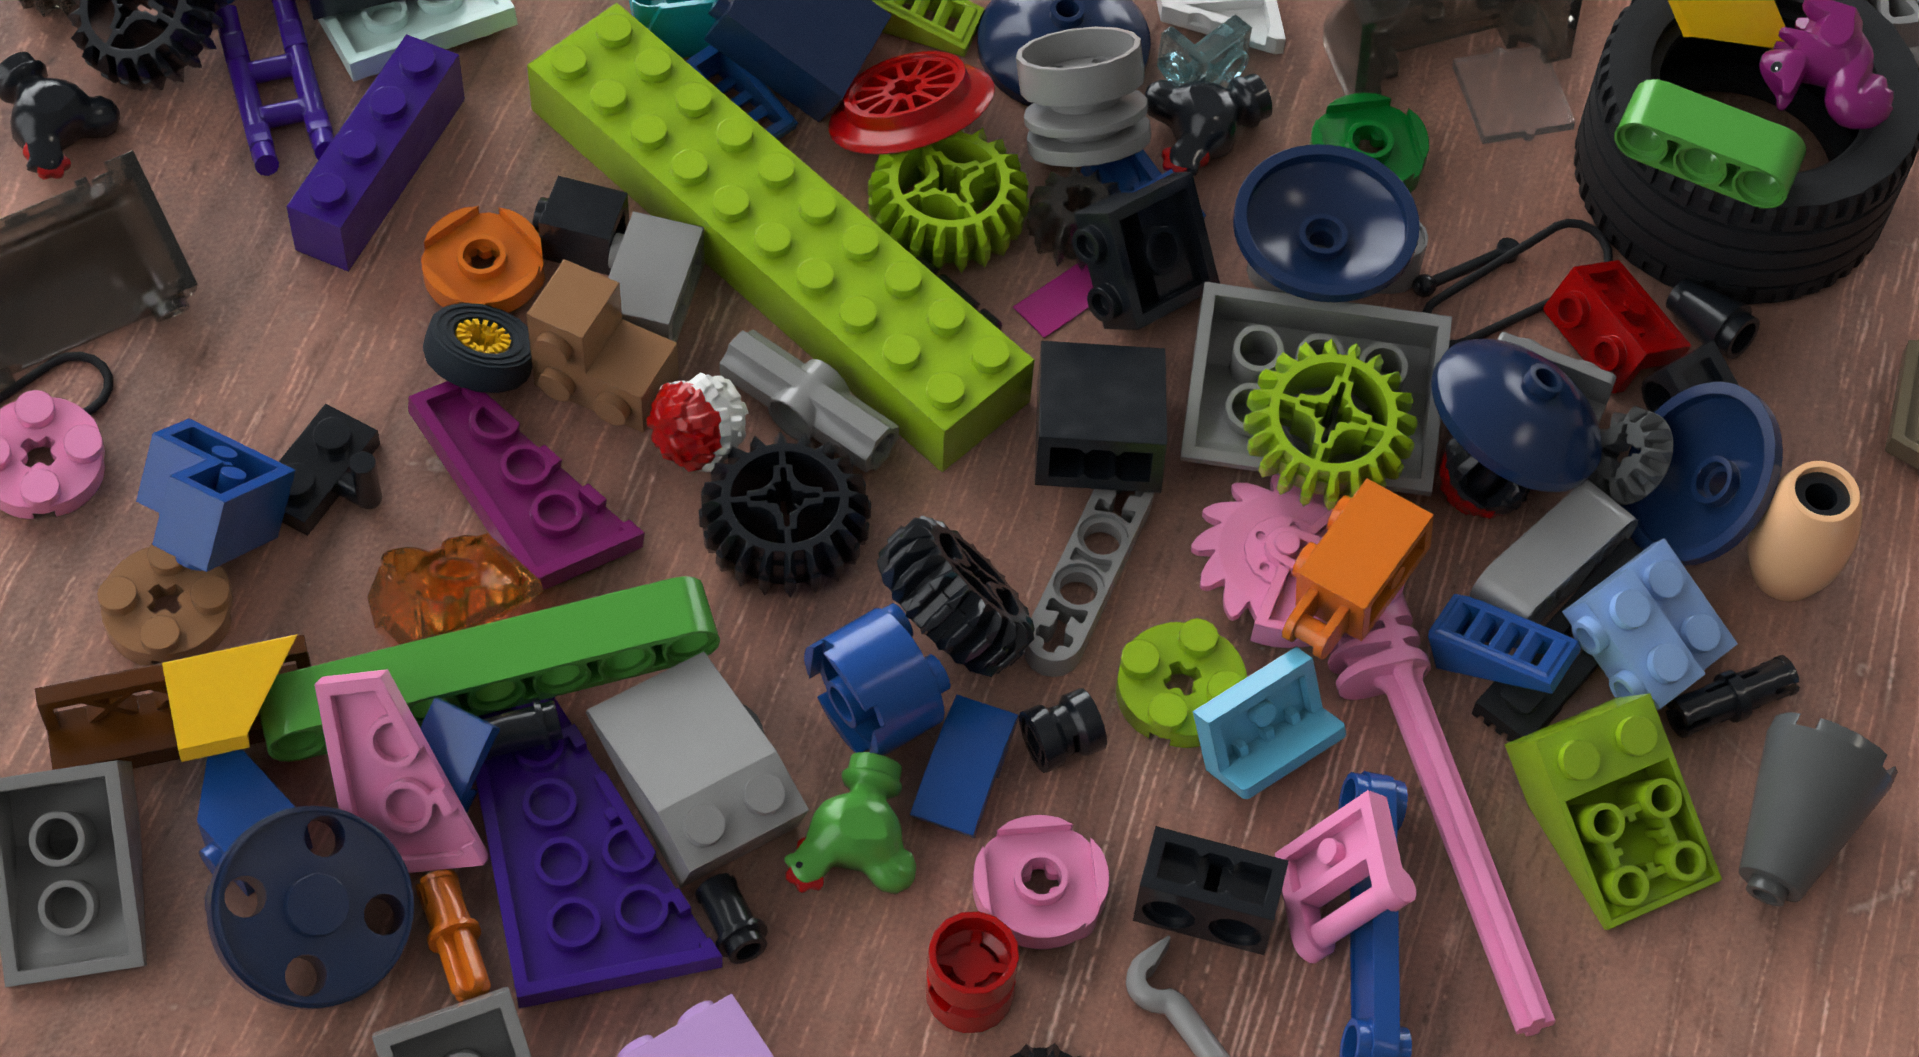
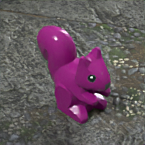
M1804 0L1802 7L1807 17L1797 18L1795 22L1796 29L1781 27L1778 36L1785 42L1776 41L1773 47L1774 50L1766 51L1760 58L1759 67L1761 75L1776 97L1778 110L1784 111L1792 102L1801 84L1805 83L1826 88L1825 107L1829 116L1840 126L1864 130L1884 122L1893 110L1894 91L1888 88L1887 79L1883 75L1872 73L1874 52L1867 37L1862 32L1863 21L1857 8L1833 0Z

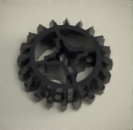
M74 0V3L79 5L80 8L69 14L67 18L71 21L72 26L78 29L71 39L78 48L84 51L82 58L85 59L89 66L100 71L102 77L113 83L123 84L130 89L141 91L147 85L152 89L163 90L167 78L173 82H184L185 66L202 68L198 55L204 48L217 49L210 35L212 30L225 28L226 26L222 18L215 13L228 5L226 0ZM142 5L149 10L153 8L158 14L152 15L145 10L142 12L138 9V6Z
M781 431L775 437L774 444L765 445L754 436L750 443L749 453L732 446L731 452L728 454V464L715 462L714 468L711 471V482H705L701 491L702 508L699 509V526L703 528L705 548L708 550V553H716V564L720 567L721 572L735 569V579L740 587L754 578L759 579V589L764 596L772 588L773 584L784 585L785 592L791 598L796 591V584L805 582L816 593L821 586L822 574L839 581L840 576L843 574L844 563L855 565L856 560L860 556V545H865L866 540L869 538L870 524L868 519L871 518V501L868 500V495H866V483L863 475L853 474V464L849 456L834 459V449L830 441L817 449L811 448V440L806 433L797 444L787 443ZM782 501H785L787 504V515H789L790 526L788 527L784 525L783 513H781Z
M926 516L914 517L905 527L900 526L887 539L888 544L878 553L879 559L877 560L883 584L892 591V599L906 612L905 617L911 619L920 628L921 634L927 635L936 644L938 650H944L955 663L964 664L970 672L988 677L999 674L1009 665L1012 666L1025 654L1026 651L1024 649L1034 640L1033 632L1035 631L1028 608L1019 600V593L1010 587L1005 580V576L995 569L990 559L985 558L977 551L974 544H969L961 537L958 531L950 530L944 522Z

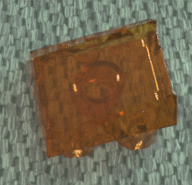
M486 533L479 536L463 535L448 538L442 542L440 548L430 551L417 547H402L388 550L381 557V566L378 568L367 599L375 629L381 626L401 645L494 622L537 597L543 592V587L540 579Z

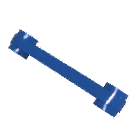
M1368 771L1349 773L1340 791L1338 810L1367 790L1387 797L1397 840V831L1402 826L1407 810L1408 792L1405 782L1394 780L1389 775ZM1370 875L1350 888V900L1372 887ZM1387 909L1350 933L1351 1019L1346 1024L1342 1034L1339 1057H1411L1412 1055L1410 1031L1408 1028L1400 1026L1399 911L1394 912Z

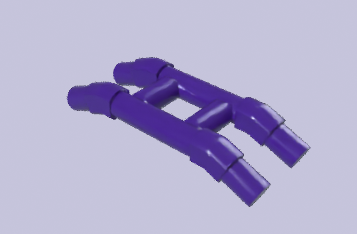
M271 0L285 54L250 61L237 7L235 5H226L215 13L222 18L226 26L225 28L218 29L250 154L256 171L264 176L274 174L279 168V161L270 133L271 128L304 121L311 147L318 160L334 139L333 129L325 108L296 0ZM292 77L298 98L262 105L257 84Z

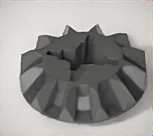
M1634 406L1628 414L1613 412L1610 427L1608 429H1600L1602 456L1598 467L1588 478L1589 481L1619 505L1632 504L1648 496L1664 478L1673 455V435L1666 420L1654 412ZM1630 446L1641 451L1640 454H1632L1631 457L1623 458L1621 463L1617 461L1620 452L1628 451Z

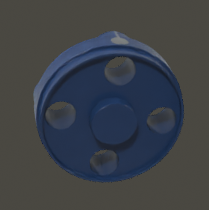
M299 806L285 809L263 818L246 829L232 842L220 858L204 897L209 935L214 950L227 972L237 983L256 997L289 1010H312L336 1006L351 1001L375 987L385 978L400 958L411 931L414 914V896L411 879L401 855L392 842L379 829L366 820L350 812L327 806ZM311 821L325 823L332 829L335 835V846L333 852L328 857L313 854L305 843L304 832ZM241 880L254 888L258 904L255 912L250 917L242 918L236 916L228 909L225 903V891L231 881ZM371 898L384 900L393 911L394 922L391 930L386 935L374 933L368 928L364 920V910ZM294 958L307 960L316 971L317 982L314 990L308 996L303 997L295 994L286 983L285 972L288 964Z

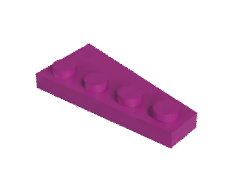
M446 381L408 396L409 414L531 596L643 548L645 532L630 519L623 522L606 507L607 499L589 483L582 486L562 469V459L545 444L538 447L520 432V423L487 393L462 388Z

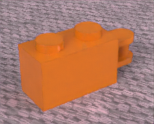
M1366 478L1352 498L1344 495L1330 514L1327 523L1328 531L1318 544L1309 542L1295 561L1292 575L1296 577V607L1285 622L1282 637L1290 642H1294L1298 638L1313 647L1312 654L1321 660L1331 653L1344 633L1363 641L1431 548L1434 514ZM1314 616H1316V617L1322 619L1323 621L1327 622V624H1325V623L1319 621L1318 619L1314 618Z

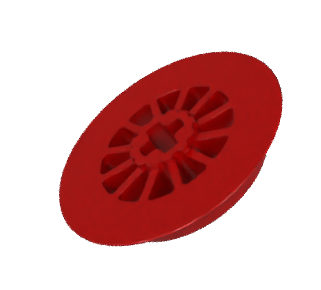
M921 51L896 56L870 67L853 80L843 97V101L830 118L829 134L831 139L840 147L862 154H892L921 148L961 131L980 117L993 99L995 93L994 82L988 73L982 69L965 64L960 58L950 53Z

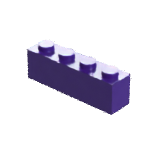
M405 35L286 206L296 251L349 272L464 102L465 96L459 54L410 35Z

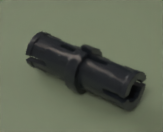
M1784 655L1776 656L1771 660L1760 663L1758 666L1738 673L1733 670H1727L1717 674L1712 683L1675 697L1666 704L1669 710H1666V715L1675 733L1681 738H1687L1720 722L1722 723L1727 720L1733 723L1743 721L1752 715V710L1775 700L1797 694L1800 689L1796 684L1800 682L1799 676L1793 663Z

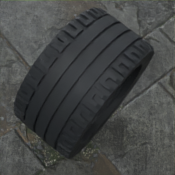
M1631 0L1630 6L1625 7L1620 12L1618 19L1614 21L1610 35L1607 37L1575 140L1574 166L1576 170L1574 174L1576 181L1580 185L1579 194L1585 202L1584 207L1592 216L1596 227L1632 265L1664 285L1674 288L1683 279H1689L1695 284H1700L1747 305L1795 300L1801 298V296L1814 294L1823 288H1828L1835 284L1837 279L1849 275L1852 269L1858 267L1865 255L1869 254L1874 248L1919 150V66L1913 53L1894 25L1867 0H1833L1857 8L1863 21L1862 32L1867 37L1874 52L1872 73L1883 75L1887 79L1888 88L1894 91L1893 110L1884 122L1873 128L1864 130L1846 128L1838 125L1829 116L1825 107L1826 88L1802 83L1792 102L1784 111L1800 120L1814 134L1824 149L1829 162L1811 170L1798 172L1784 203L1775 208L1763 209L1633 160L1617 147L1614 141V134L1639 83L1646 80L1658 79L1667 81L1696 93L1710 91L1737 93L1761 99L1776 106V97L1764 81L1759 67L1761 56L1766 51L1774 49L1696 37H1683L1668 0ZM1774 0L1785 27L1796 29L1795 22L1797 18L1807 17L1802 7L1804 0Z

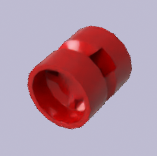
M980 911L961 912L947 918L933 933L928 948V969L925 986L926 1001L933 1016L949 1029L961 1033H980L997 1026L1009 1013L1014 999L1015 978L1018 969V942L1011 929L997 917Z

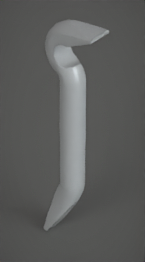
M1169 935L1138 954L1131 962L1126 976V988L1132 1000L1146 1011L1165 1014L1196 1057H1230L1183 994L1172 988L1157 990L1147 983V979L1153 976L1167 953L1171 937Z

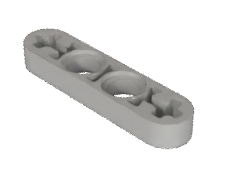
M1093 490L1031 617L1035 628L1033 632L1034 640L1024 649L1026 651L1024 654L1025 660L1031 669L1044 676L1058 677L1068 674L1078 665L1147 521L1152 507L1154 492L1135 491V495L1128 497L1120 517L1112 512L1114 510L1116 494H1120L1122 490ZM1103 532L1113 536L1118 541L1119 547L1111 554L1101 555L1089 550L1084 540L1093 533ZM1070 582H1082L1090 586L1096 596L1087 604L1076 605L1066 601L1061 595L1060 590ZM1059 619L1067 624L1063 646L1059 645L1054 653L1048 652L1043 649L1044 642L1048 643L1052 639Z

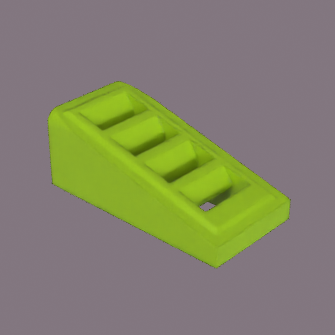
M872 0L892 15L883 29V33L965 57L985 10V8L969 0ZM904 3L913 5L911 10L904 8ZM927 10L936 12L932 21L924 18ZM950 17L959 19L954 32L945 28Z

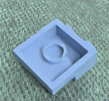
M1665 538L1651 544L1562 611L1572 626L1574 639L1579 640L1580 647L1594 657L1608 677L1609 687L1614 697L1650 693L1657 710L1664 707L1704 676L1706 668L1738 644Z

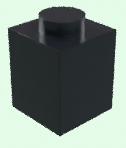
M558 176L549 198L541 197L539 199L533 217V226L541 238L543 259L562 263L565 259L591 271L609 275L611 269L608 266V258L613 238L616 233L625 234L630 221L628 193Z

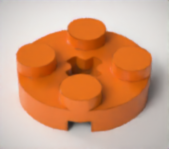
M479 206L455 210L438 220L428 231L424 240L425 250L421 257L424 284L430 296L442 307L459 303L484 304L510 313L528 302L537 290L543 286L545 281L541 238L535 227L525 217L512 210L499 207V214L491 212L479 213ZM476 255L484 260L492 256L496 257L493 262L494 265L485 269L473 268L471 258Z

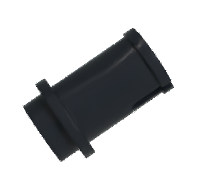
M539 697L532 699L534 706L482 719L500 728L485 761L491 760L492 757L543 744L546 751L551 750V742L563 740V733L554 700L541 703Z
M722 873L704 881L697 888L695 897L698 903L702 905L718 936L715 945L721 955L728 957L733 964H743L757 958L767 947L765 939L768 933L767 926L761 919L754 918L738 887L735 876H730L729 873Z

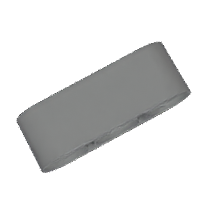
M1586 480L1582 485L1572 490L1484 570L1473 585L1470 597L1539 624L1592 575L1625 537L1627 539L1630 538L1637 527L1638 520L1591 481Z

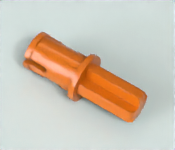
M448 869L430 872L420 879L421 884H416L415 886L429 924L430 932L426 938L428 947L434 953L439 954L451 993L455 995L457 1001L463 1002L489 993L491 983L477 944V940L481 935V928L479 922L471 918L467 910L458 874Z

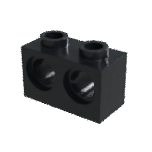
M1155 826L1139 886L1133 921L1265 956L1289 861Z

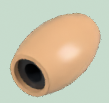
M1811 461L1796 467L1779 479L1772 501L1762 519L1749 533L1747 544L1752 577L1764 593L1781 601H1800L1827 587L1846 567L1858 543L1863 518L1859 487L1850 473L1834 463Z

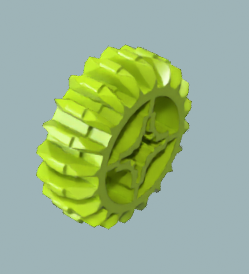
M983 127L972 135L964 133V129L941 141L921 148L899 153L879 154L878 160L875 162V171L872 172L871 178L868 180V195L870 196L868 199V213L875 224L914 257L923 256L932 261L939 269L944 266V263H955L962 273L968 264V260L973 259L985 267L988 260H990L991 252L1004 256L1009 248L1010 240H1018L1023 230L1025 216H1028L1030 199L1027 198L1029 182L1026 178V173L1021 171L1018 154H1006L1007 148L1004 145L1003 139L988 143ZM915 184L914 191L904 194L909 187ZM991 199L994 200L989 207L976 214V211L982 209V203Z
M1331 338L1328 342H1325L1322 354L1317 355L1313 348L1305 342L1299 347L1298 361L1283 352L1276 359V371L1265 368L1258 378L1257 384L1260 389H1253L1249 393L1247 407L1252 412L1245 415L1243 424L1244 431L1254 435L1249 439L1247 445L1249 456L1264 457L1260 461L1258 469L1261 478L1277 473L1280 474L1276 487L1280 495L1289 492L1293 486L1300 488L1299 501L1303 507L1312 501L1313 494L1324 495L1325 507L1330 511L1337 504L1339 494L1348 495L1352 498L1366 478L1385 488V478L1398 479L1404 468L1401 460L1410 458L1415 444L1409 436L1415 434L1418 425L1416 416L1407 413L1411 410L1413 404L1412 393L1396 392L1402 380L1399 371L1386 375L1380 374L1384 362L1381 354L1371 358L1367 363L1359 360L1361 349L1358 343L1348 349L1347 355L1337 354V347ZM1317 387H1331L1324 394L1316 396L1300 393ZM1351 393L1360 398L1371 409L1378 423L1372 422V415L1358 410L1353 404ZM1338 406L1339 410L1336 417L1338 424L1335 430H1331L1328 441L1322 443L1325 430L1323 425L1326 419H1330L1333 407ZM1281 425L1290 428L1289 434L1303 439L1308 445L1309 457L1292 445ZM1362 451L1367 452L1363 457L1350 462L1329 463L1333 457L1339 454L1349 453L1360 456Z

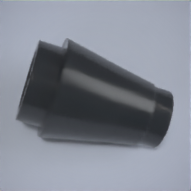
M1689 279L1680 281L1670 292L1666 301V308L1673 312L1702 344L1714 340L1721 354L1728 359L1739 357L1753 342L1759 330L1760 321L1752 315L1751 306L1700 284H1695Z

